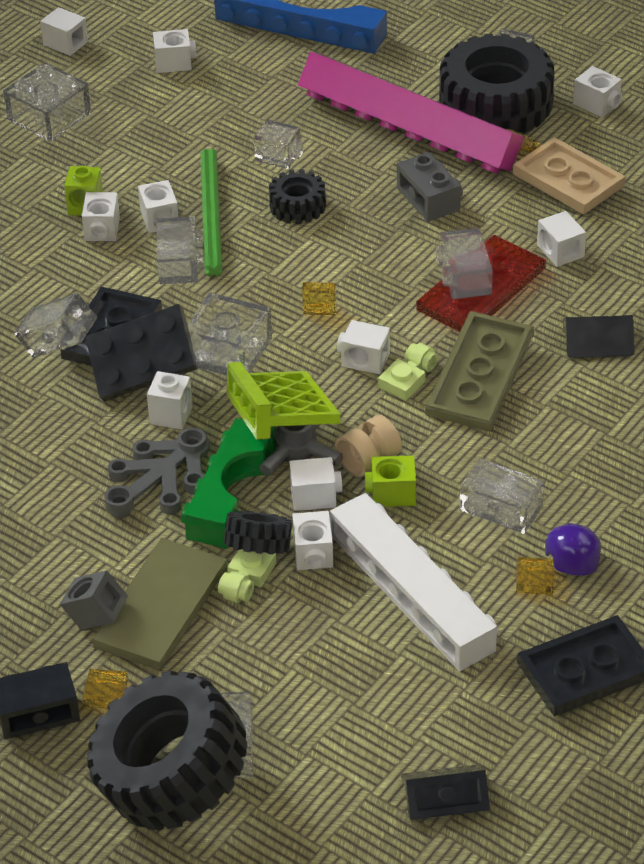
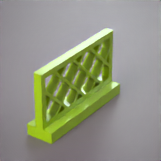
M227 362V396L256 439L270 438L271 426L340 424V412L307 371L248 373L241 362Z

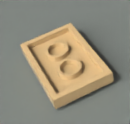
M555 137L513 164V175L583 215L625 186L624 175Z

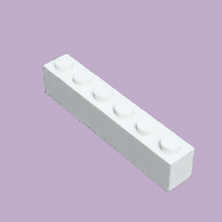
M364 493L330 510L332 538L459 672L496 652L498 628L494 619L489 614H484L474 604L470 594L462 591L452 581L449 573L443 568L440 569L430 559L427 551L422 546L418 547L412 541L405 528L400 524L397 525L387 515L386 510L380 503H375Z

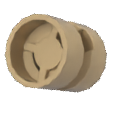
M377 414L360 424L358 429L354 428L337 438L335 449L343 454L341 461L343 467L353 476L360 478L365 475V472L372 470L371 457L396 456L401 453L402 442L398 431L389 419Z

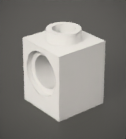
M188 29L153 32L157 73L192 70L191 58H196L195 40L189 41Z
M594 66L590 67L575 79L573 104L603 118L621 103L622 79Z
M169 180L138 186L140 211L148 233L178 228V205Z
M86 192L82 212L84 240L116 241L120 220L118 194L116 192Z
M567 211L538 220L537 246L556 267L585 256L586 232Z
M351 320L346 332L340 333L337 342V351L341 352V366L380 374L390 354V328Z
M157 371L147 392L150 424L183 430L193 407L189 376Z
M329 511L293 513V539L297 570L333 568V542Z

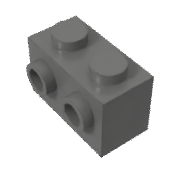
M430 152L397 163V189L427 222L460 210V201L463 194L461 183L458 179H454L445 169L443 163L438 162Z

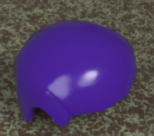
M567 523L555 527L547 535L545 555H552L554 568L559 572L586 576L596 572L601 556V542L598 536L587 526Z

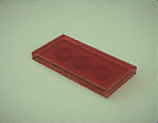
M493 235L416 301V310L461 332L470 311L493 316L546 269V259Z

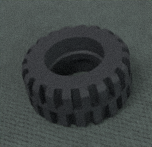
M484 34V37H470L467 42L461 41L457 43L441 61L439 103L516 134L522 132L526 134L531 132L534 126H540L552 111L555 77L554 64L544 49H540L538 44L532 41L526 42L525 38L519 36L514 38L510 37L509 34H501V36Z
M176 671L162 672L161 677L148 676L142 679L143 683L138 686L132 684L124 690L125 694L120 699H114L107 706L109 710L105 716L101 715L96 722L95 728L97 731L90 736L88 745L90 751L87 752V767L90 770L89 776L93 784L123 818H126L137 827H146L148 830H163L164 826L167 829L183 827V822L188 820L193 823L202 818L201 814L207 809L213 810L220 804L219 799L224 793L229 794L235 786L233 780L235 776H240L244 767L242 758L246 757L247 753L245 726L238 714L209 680L197 676L195 673L180 671L178 674ZM183 736L180 743L170 754L160 761L151 764L163 747L176 738Z

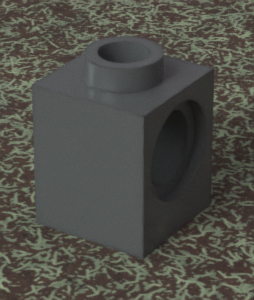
M105 570L74 578L59 605L77 626L84 630L114 623L128 595L110 573Z

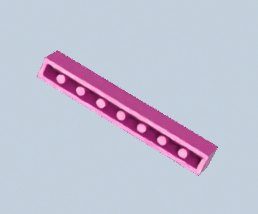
M311 51L298 82V86L308 89L307 96L323 101L324 96L332 99L330 105L347 111L348 107L356 109L355 115L369 121L376 117L381 119L380 126L393 131H397L398 127L406 130L404 136L420 142L423 137L432 140L430 143L431 147L443 152H447L449 147L457 151L455 157L470 163L473 162L474 158L483 161L482 168L497 174L500 169L511 172L524 140V136Z

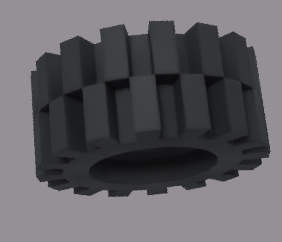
M293 169L289 170L288 175L282 172L279 174V178L275 176L272 179V183L269 184V200L272 215H276V219L280 221L285 218V223L289 224L292 220H295V224H301V220H305L306 223L312 222L311 217L318 219L320 213L323 214L326 207L325 182L322 181V177L319 175L315 177V173L312 171L305 174L303 169H299V173H295Z
M232 511L227 513L224 544L236 550L243 549L244 552L284 554V552H289L293 522L291 519H287V517H278L276 514L269 515L266 512Z

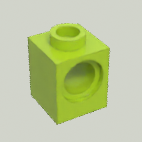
M69 166L64 184L68 215L82 216L86 192H103L101 167Z
M414 455L371 457L372 471L365 472V493H372L373 501L380 503L383 507L416 506Z

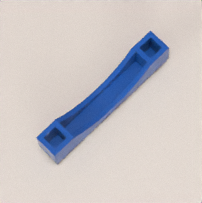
M214 0L216 20L372 54L376 53L387 36V11L358 5L338 9H313L295 6L280 0Z

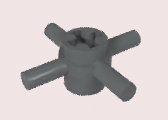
M320 425L273 426L275 427V446L277 449L259 468L264 475L269 476L284 461L289 463L292 460L311 459L313 455L318 458L332 457L333 465L339 466L343 459V454L317 442L315 430Z

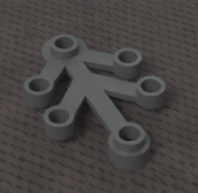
M187 428L179 433L176 440H139L133 444L135 460H112L108 465L109 477L112 481H126L130 474H146L129 487L116 485L109 488L104 495L106 510L116 518L128 516L134 507V501L162 479L163 493L159 497L160 510L169 515L179 512L181 509V497L177 492L176 467L185 460L187 461L188 473L184 476V489L187 493L194 495L196 483L194 484L193 482H197L199 478H204L203 473H201L200 458L205 456L210 450V440L204 431L199 428ZM171 453L166 458L153 459L154 454Z

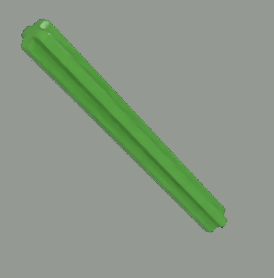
M211 148L210 150L203 149L200 152L205 273L210 277L212 275L219 276L222 273L217 151Z

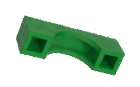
M235 418L229 431L225 430L223 432L219 450L216 454L210 456L204 478L198 479L191 502H186L183 507L181 522L185 524L187 540L227 549L228 546L224 544L227 513L239 511L238 499L228 493L227 490L241 479L264 475L260 471L259 466L276 450L275 427L271 426L270 438L256 439L244 420Z

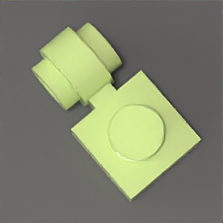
M412 343L405 353L406 362L400 359L394 361L378 377V388L406 401L426 381L425 371L431 372L438 362V354L435 353L433 348L423 343Z
M243 549L238 550L227 567L228 573L225 572L219 581L218 593L222 594L224 599L238 604L241 601L248 602L252 596L254 586L261 588L277 564L276 553L267 554L263 552V554H257L254 551L244 552Z

